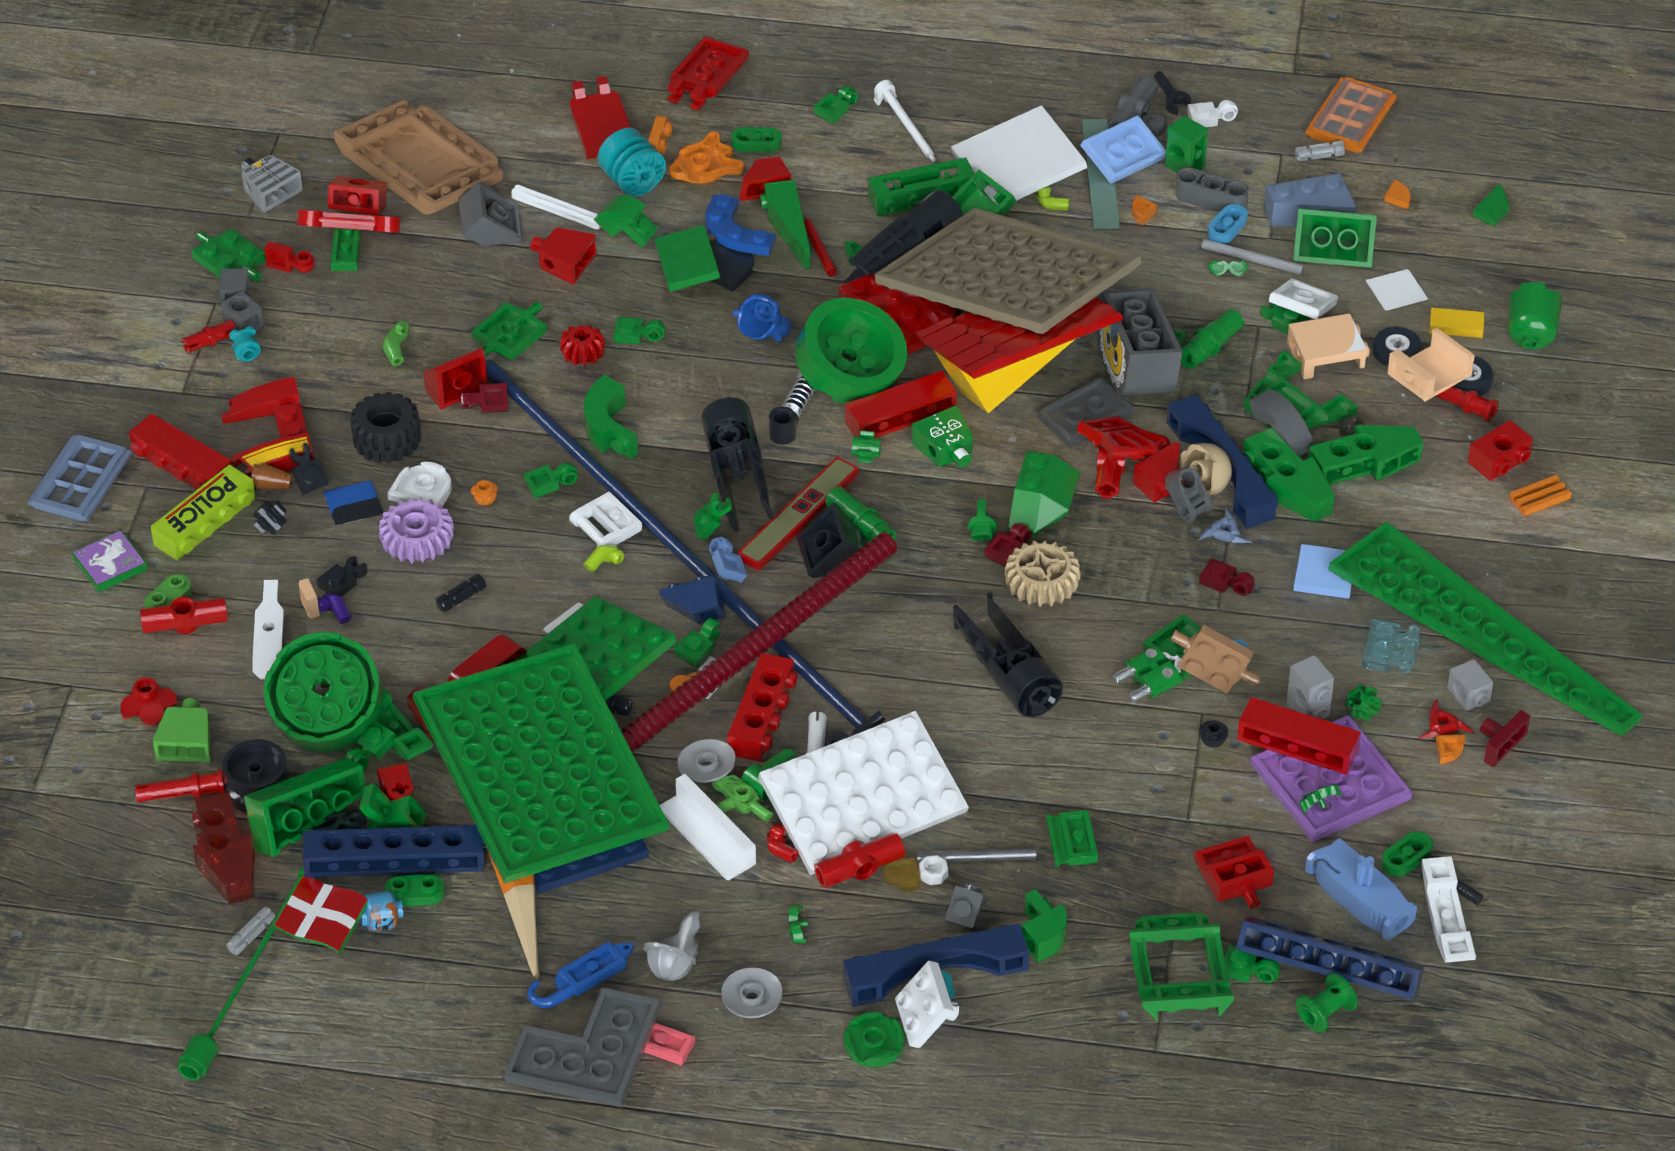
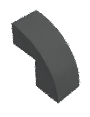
M1269 389L1249 400L1254 420L1270 424L1271 428L1298 456L1307 453L1309 447L1314 445L1310 431L1295 407L1280 393Z

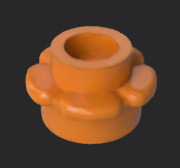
M481 480L472 486L471 495H474L476 503L489 505L495 501L498 487L493 482Z

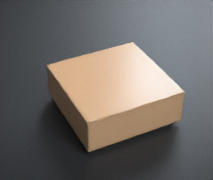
M309 579L300 580L298 583L300 600L308 618L319 617L317 596Z

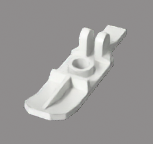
M264 580L263 601L255 610L253 673L260 680H265L267 671L270 670L276 655L282 649L284 610L278 603V580ZM266 628H273L272 631H265Z

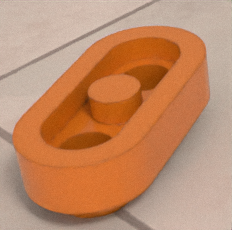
M657 115L648 141L657 151L665 154L667 148L666 138L671 137L673 123L669 122L668 116Z

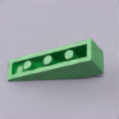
M795 180L764 183V194H760L761 209H766L768 220L804 269H810V248Z

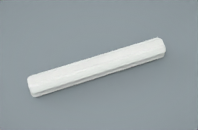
M515 185L514 189H512V198L596 230L601 228L593 220L597 216L595 212L521 185Z

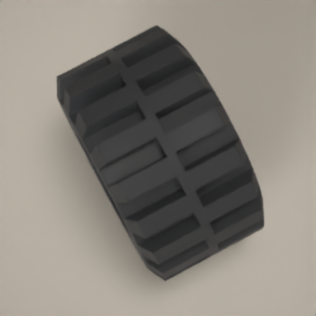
M386 392L385 394L375 393L372 397H365L363 402L359 401L356 404V408L352 410V417L350 419L353 444L357 448V452L360 455H364L365 459H374V462L377 463L381 461L392 463L393 460H403L404 456L409 457L412 455V450H417L419 447L418 443L421 442L419 413L415 403H412L410 398H403V395L399 393L395 395L392 392Z

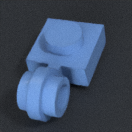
M714 538L710 543L709 551L713 555L712 559L719 577L742 583L747 576V572L741 556L732 553L733 546L727 538Z

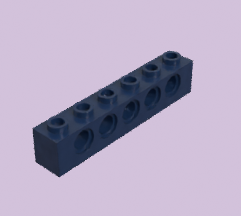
M476 825L303 831L304 877L484 871L483 839Z
M1252 916L1243 920L1236 950L1327 976L1331 973L1339 974L1348 982L1411 1000L1418 995L1425 968L1421 964Z

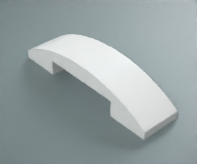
M1452 856L1422 859V872L1430 919L1440 953L1445 963L1475 960L1476 955L1470 931L1466 930L1456 889L1457 877Z

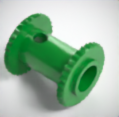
M1329 974L1325 979L1326 988L1312 999L1311 997L1301 995L1296 1000V1010L1300 1019L1314 1032H1325L1328 1028L1327 1018L1341 1007L1348 1011H1352L1357 1007L1358 999L1355 990L1339 974Z

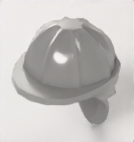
M691 912L683 918L677 935L644 943L643 950L647 953L651 972L656 977L662 980L675 981L686 976L691 970L692 965L696 964L695 956L698 954L699 945L694 938L700 928L699 912Z

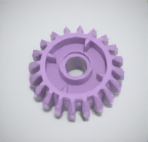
M421 497L418 501H412L409 498L408 502L403 503L399 501L397 507L390 506L389 511L383 513L379 524V539L385 552H389L392 558L398 557L400 562L409 559L411 564L415 560H420L424 563L426 558L434 560L436 554L443 555L444 550L450 548V543L454 537L453 520L448 513V509H443L441 503L434 504L432 499L424 502Z

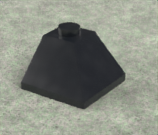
M836 503L828 507L796 536L808 575L812 578L827 576L828 572L833 571L836 566H840L841 562L846 561L848 557L857 551L859 552V549L867 544L864 534Z

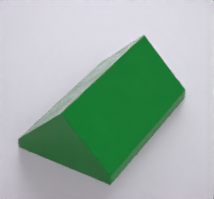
M1298 209L1293 261L1372 268L1377 215Z

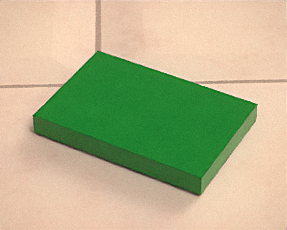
M704 225L654 238L670 292L720 278Z

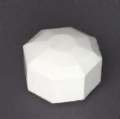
M937 855L925 857L919 863L921 880L929 885L942 884L948 877L946 860Z

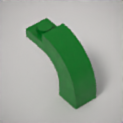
M603 375L590 387L585 396L584 419L587 437L593 446L603 454L609 448H612L616 453L633 459L638 454L637 434L612 419L617 412L626 406L625 386Z

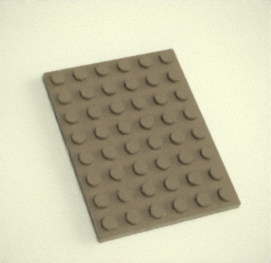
M973 208L877 272L875 280L876 284L886 286L889 289L900 290L909 295L923 297L932 302L943 303L952 308H959L972 314H979L995 321H1002L1015 327H1022L1035 333L1043 334L1141 265V255Z

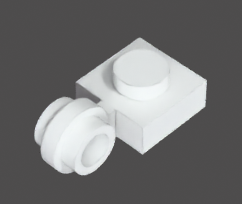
M1231 100L1220 102L1218 108H1214L1213 102L1188 104L1187 113L1190 119L1202 126L1212 127L1218 125V119H1223L1224 121L1235 119L1238 108Z

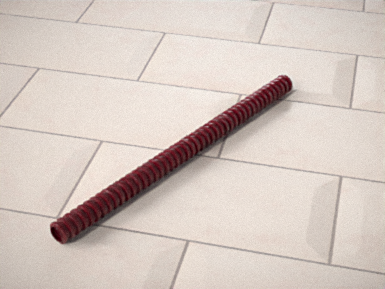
M881 532L878 537H874L865 547H861L859 552L853 553L846 561L841 562L840 566H836L833 571L828 572L827 576H823L820 581H816L814 586L808 587L807 591L801 593V596L795 597L794 600L788 603V606H783L775 615L765 620L762 625H758L755 630L750 631L749 635H745L742 640L737 641L729 650H725L722 655L717 656L716 661L712 660L709 665L699 670L696 676L693 675L689 678V681H684L683 686H678L676 691H671L669 696L663 697L662 701L656 703V706H651L649 711H645L642 716H638L635 721L630 722L629 727L625 726L621 733L632 754L635 749H639L642 744H646L648 739L654 738L655 734H659L662 729H666L669 724L675 722V718L678 719L682 716V713H687L689 708L695 706V703H700L702 698L708 697L709 693L715 691V688L721 687L722 683H726L729 678L734 677L735 673H739L742 668H746L755 658H759L761 653L767 652L768 648H772L775 643L780 642L781 638H785L788 633H792L794 628H798L801 623H805L807 618L813 617L814 613L820 611V608L826 607L827 603L833 601V598L839 597L846 589L856 584L859 579L869 574L872 569H876L878 564H882L886 559H889L891 555L897 552V545L894 539L889 534Z

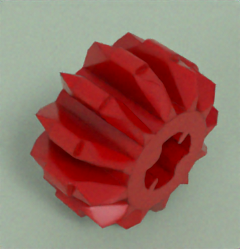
M579 323L578 327L569 326L568 331L562 332L560 351L566 362H573L574 366L583 364L586 367L587 363L596 364L597 359L603 358L605 339L599 328H592L591 323L587 326H582Z

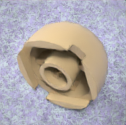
M1197 443L1188 446V450L1183 451L1180 455L1179 470L1184 468L1196 470L1210 497L1222 492L1229 484L1232 475L1231 463L1226 452L1217 445L1209 443Z

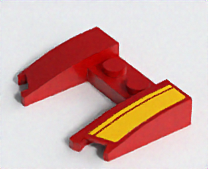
M295 376L254 387L229 399L228 403L231 407L229 412L222 414L223 424L275 415L280 436L279 439L257 445L231 456L234 467L241 463L248 467L244 472L245 475L251 478L254 464L261 465V463L283 471L292 470L298 465L289 458L288 451L294 448L298 456H303L304 451L301 446L304 443L310 446L311 454L309 458L311 461L314 460Z

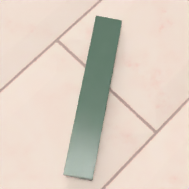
M1107 118L1082 119L1083 140L1108 129ZM1085 152L1093 229L1119 228L1120 221L1115 182L1110 184Z

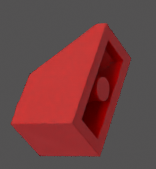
M780 156L755 160L743 177L739 194L740 201L760 199V194H764V183L791 180L792 175Z
M1177 441L1134 465L1133 484L1154 503L1170 496L1165 486V479L1170 472L1178 470L1180 444Z

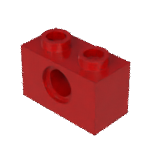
M337 176L329 183L328 209L379 215L386 208L387 182Z
M1509 420L1470 444L1468 464L1489 481H1492L1499 476L1505 475L1518 464L1525 463L1530 458L1533 438Z

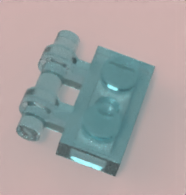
M1372 619L1362 660V668L1390 673L1391 666L1396 665L1400 666L1399 671L1401 673H1410L1411 667L1416 662L1415 649L1420 645V628L1416 625H1411L1408 632L1404 634L1399 633L1401 624ZM1396 646L1404 648L1401 652L1395 651Z

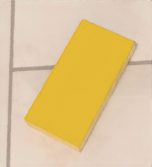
M1431 307L1429 333L1432 334L1433 329L1438 328L1446 335L1483 338L1484 312Z

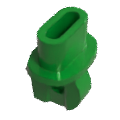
M978 499L977 516L971 518L967 524L968 530L971 533L970 538L974 541L991 540L993 533L997 529L995 520L988 516L986 499Z

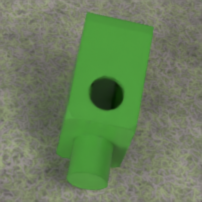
M187 698L183 701L182 707H169L165 710L153 738L156 760L211 762L209 715L207 709L200 708L199 701Z

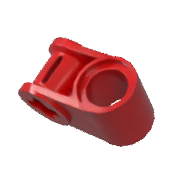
M406 762L377 769L381 791L391 801L408 795L413 797L414 787Z

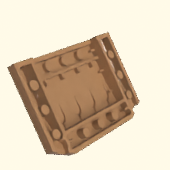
M405 100L334 131V140L344 156L378 181L387 182V187L424 215L435 213L458 202L479 181L490 187L503 179V171L498 167V159L495 154L431 108L422 105L417 109L409 107L408 101Z

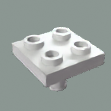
M928 961L895 997L909 1045L912 1047L920 1048L946 1019L954 1021L959 1013L958 1003L950 1001L939 964L936 962Z

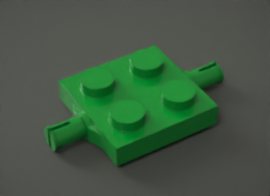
M232 228L216 237H210L203 230H201V233H197L196 239L203 244L191 250L192 258L218 278H221V269L248 268L249 278L256 283L261 279L262 274L254 268L266 261L265 252Z
M535 301L527 309H523L505 302L472 330V339L483 344L481 348L484 350L485 357L491 352H497L513 361L547 332V324L535 317L537 313L543 310V306L540 302Z

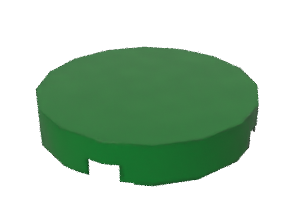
M869 1012L854 1017L849 1022V1026L843 1034L845 1052L851 1060L859 1065L873 1068L883 1067L894 1062L902 1054L905 1037L903 1028L896 1019L885 1017L884 1013Z

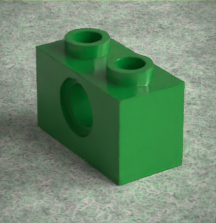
M1185 115L1176 122L1171 123L1167 129L1165 167L1176 173L1183 168L1203 170L1206 166L1208 128Z

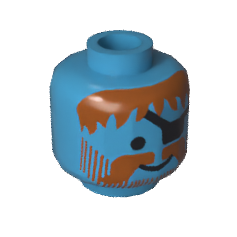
M390 891L366 894L365 897L368 899L367 908L360 918L361 926H366L370 932L395 929L398 924V918L403 917L401 899L395 900L393 893Z

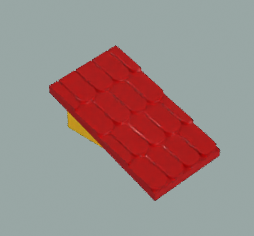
M1096 296L1043 334L1035 333L1022 327H1015L1002 321H995L979 314H972L969 311L955 318L950 316L915 334L920 341L934 350L960 393L985 412L990 413L1075 339L1124 319L1111 305L1105 304Z

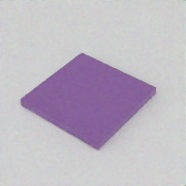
M1349 715L1332 722L1361 732L1359 751L1347 775L1270 750L1263 751L1250 758L1251 766L1312 842H1316L1412 799L1413 792ZM1338 784L1342 796L1334 794L1324 797L1327 807L1321 809L1319 802H1316L1306 810L1307 813H1303L1299 801L1304 795L1320 787Z

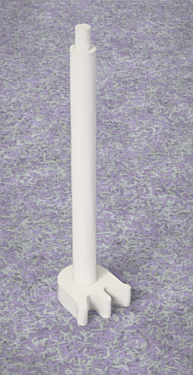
M890 80L879 82L874 88V101L876 104L880 105L883 99L885 102H888L926 158L930 159L931 162H935L934 152L896 99L897 95L893 83Z

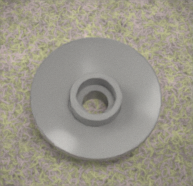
M704 739L693 742L685 747L678 756L677 764L682 775L686 774L694 782L706 783L719 780L730 773L735 765L736 757L734 750L727 743L716 739Z
M755 967L743 968L732 973L724 981L721 990L722 1001L725 1007L737 1016L759 1018L770 1014L779 1006L782 999V986L778 978L765 969Z

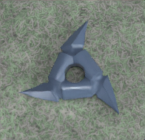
M1226 507L1225 517L1213 523L1211 527H1208L1198 539L1214 536L1215 539L1228 543L1230 541L1233 543H1253L1240 536L1237 520Z

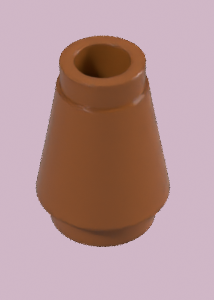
M261 463V465L254 464L251 479H253L254 486L257 489L289 490L292 473H287L264 463Z

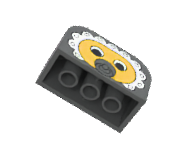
M1154 288L1103 291L1101 301L1111 305L1124 319L1097 330L1099 354L1118 396L1173 393L1177 386L1182 350Z

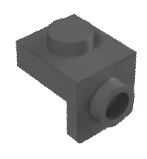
M965 884L964 888L955 886L945 921L975 930L982 906L987 904L988 898L981 893L982 889L970 884Z

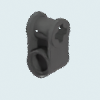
M1184 468L1172 471L1166 476V489L1176 505L1178 514L1185 522L1191 523L1199 514L1203 512L1208 513L1213 509L1212 498L1207 493L1196 470ZM1181 477L1184 480V486L1181 483Z

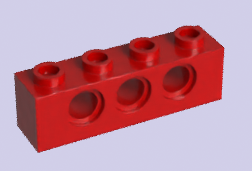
M766 653L760 654L727 735V744L734 750L735 757L761 762L765 751L769 752L773 743L772 733L774 730L778 731L780 727V713L782 709H787L790 699V688L795 689L798 680V672H794L793 659Z

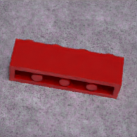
M939 371L846 403L845 424L854 436H860L863 430L875 432L874 438H878L912 426L915 422L956 406L957 391L944 372Z
M152 413L129 431L131 449L137 456L149 460L157 468L164 469L177 480H182L191 485L195 490L203 486L228 465L232 466V460Z
M1250 697L1239 720L1237 740L1347 775L1359 751L1361 732L1297 712L1293 709L1278 706L1268 701Z

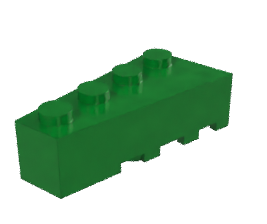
M342 759L245 795L244 799L255 851L272 858L281 852V848L301 839L303 831L321 825L325 822V817L334 812L338 813L360 798L366 786L362 765Z

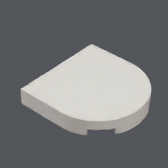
M421 462V465L411 468L408 466L399 473L387 493L388 500L406 503L409 498L412 501H418L421 497L424 502L432 499L434 504L441 503L443 507L451 493L452 482L443 466L433 462Z

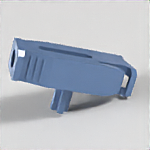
M1340 838L1329 846L1311 852L1306 859L1305 872L1316 874L1318 883L1327 894L1361 923L1381 933L1386 941H1390L1413 924L1416 919L1417 906L1412 902L1408 903L1397 886L1374 867L1373 857L1365 858L1363 855H1359ZM1320 860L1317 862V865H1313L1314 861Z

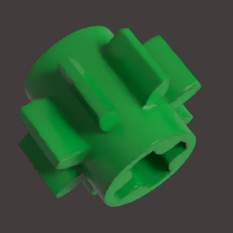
M862 430L860 436H853L852 456L858 457V463L872 464V458H880L881 438H874L875 432Z
M1358 684L1357 689L1349 691L1345 704L1346 707L1352 709L1349 715L1358 720L1370 721V717L1379 714L1382 699L1376 696L1378 689Z

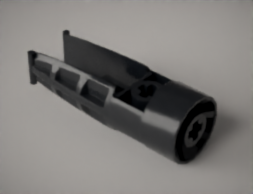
M934 190L914 204L911 213L905 217L897 218L868 242L854 257L849 259L857 268L844 283L851 282L864 275L869 277L879 272L962 217L963 213L958 203L951 195L944 191Z
M727 397L718 399L710 403L703 410L701 419L722 502L727 498L731 499L732 508L726 513V516L734 531L737 532L739 531V525L727 471L725 470L728 466H730L732 477H739L742 480L745 478L744 475L748 474L745 460L750 459L760 501L769 519H773L774 515L770 509L764 464L750 407L739 398Z
M987 593L988 616L1004 638V640L1002 638L997 639V644L994 645L989 642L968 615L958 605H954V629L961 630L966 642L974 650L977 659L986 667L988 674L1022 716L1031 718L1041 716L1050 711L1062 696V681L1033 643L1021 632V629L993 601V593Z

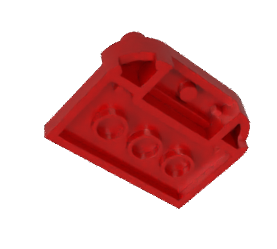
M876 273L869 277L864 275L839 286L838 295L841 298H854L866 301L887 313L903 333L907 346V355L927 347L925 343L919 340L915 333L950 316L952 318L955 317L956 308H952L949 305L932 302L923 297L909 295L906 292L876 284Z

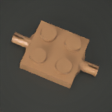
M1204 624L1199 632L1191 638L1175 630L1170 638V641L1185 648L1177 667L1228 694L1234 683L1241 679L1252 684L1254 687L1261 680L1262 676L1247 669L1248 663L1253 656V651Z

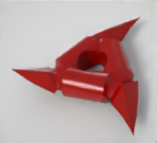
M1436 699L1429 712V730L1418 738L1448 735L1456 732L1457 729L1471 733L1474 732L1461 719L1458 720L1453 714L1441 710L1438 699Z

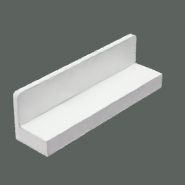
M686 774L676 779V796L660 804L665 817L726 880H731L756 865V845Z

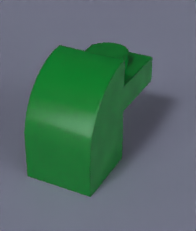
M627 195L614 197L605 204L593 219L611 237L623 230L640 248L658 230V227L642 212L645 205L641 201Z
M374 783L364 787L359 809L369 818L367 829L424 827L427 812L411 795L391 801Z
M1034 889L1025 894V914L1030 920L1022 924L1021 930L1029 953L1038 963L1059 952L1065 944L1067 913L1062 904L1052 908L1050 901L1047 898H1043Z

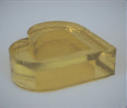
M915 858L894 861L885 865L883 877L887 884L898 886L901 891L906 893L914 892L919 888L920 875Z

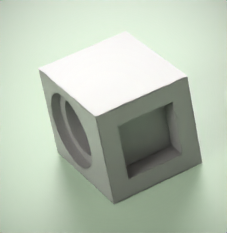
M1475 659L1450 669L1447 688L1465 711L1481 707L1490 701L1493 681Z

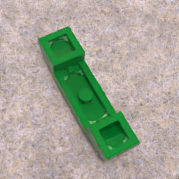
M384 687L383 708L377 722L394 732L397 738L393 739L394 745L391 749L406 760L432 749V742L419 727L415 729L392 703L391 694Z

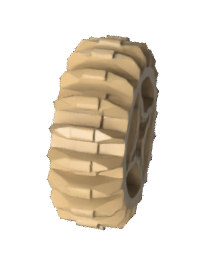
M1033 540L1030 546L1023 543L1021 549L1015 548L1013 555H1009L1005 567V582L1007 587L1010 588L1011 595H1017L1019 601L1026 599L1028 605L1034 602L1038 603L1039 607H1041L1042 604L1048 603L1052 607L1055 601L1062 604L1064 598L1070 599L1073 592H1076L1081 574L1079 571L1080 565L1078 560L1075 559L1074 552H1068L1066 546L1059 548L1057 542L1051 545L1047 544L1046 540H1044L1042 544H1038Z

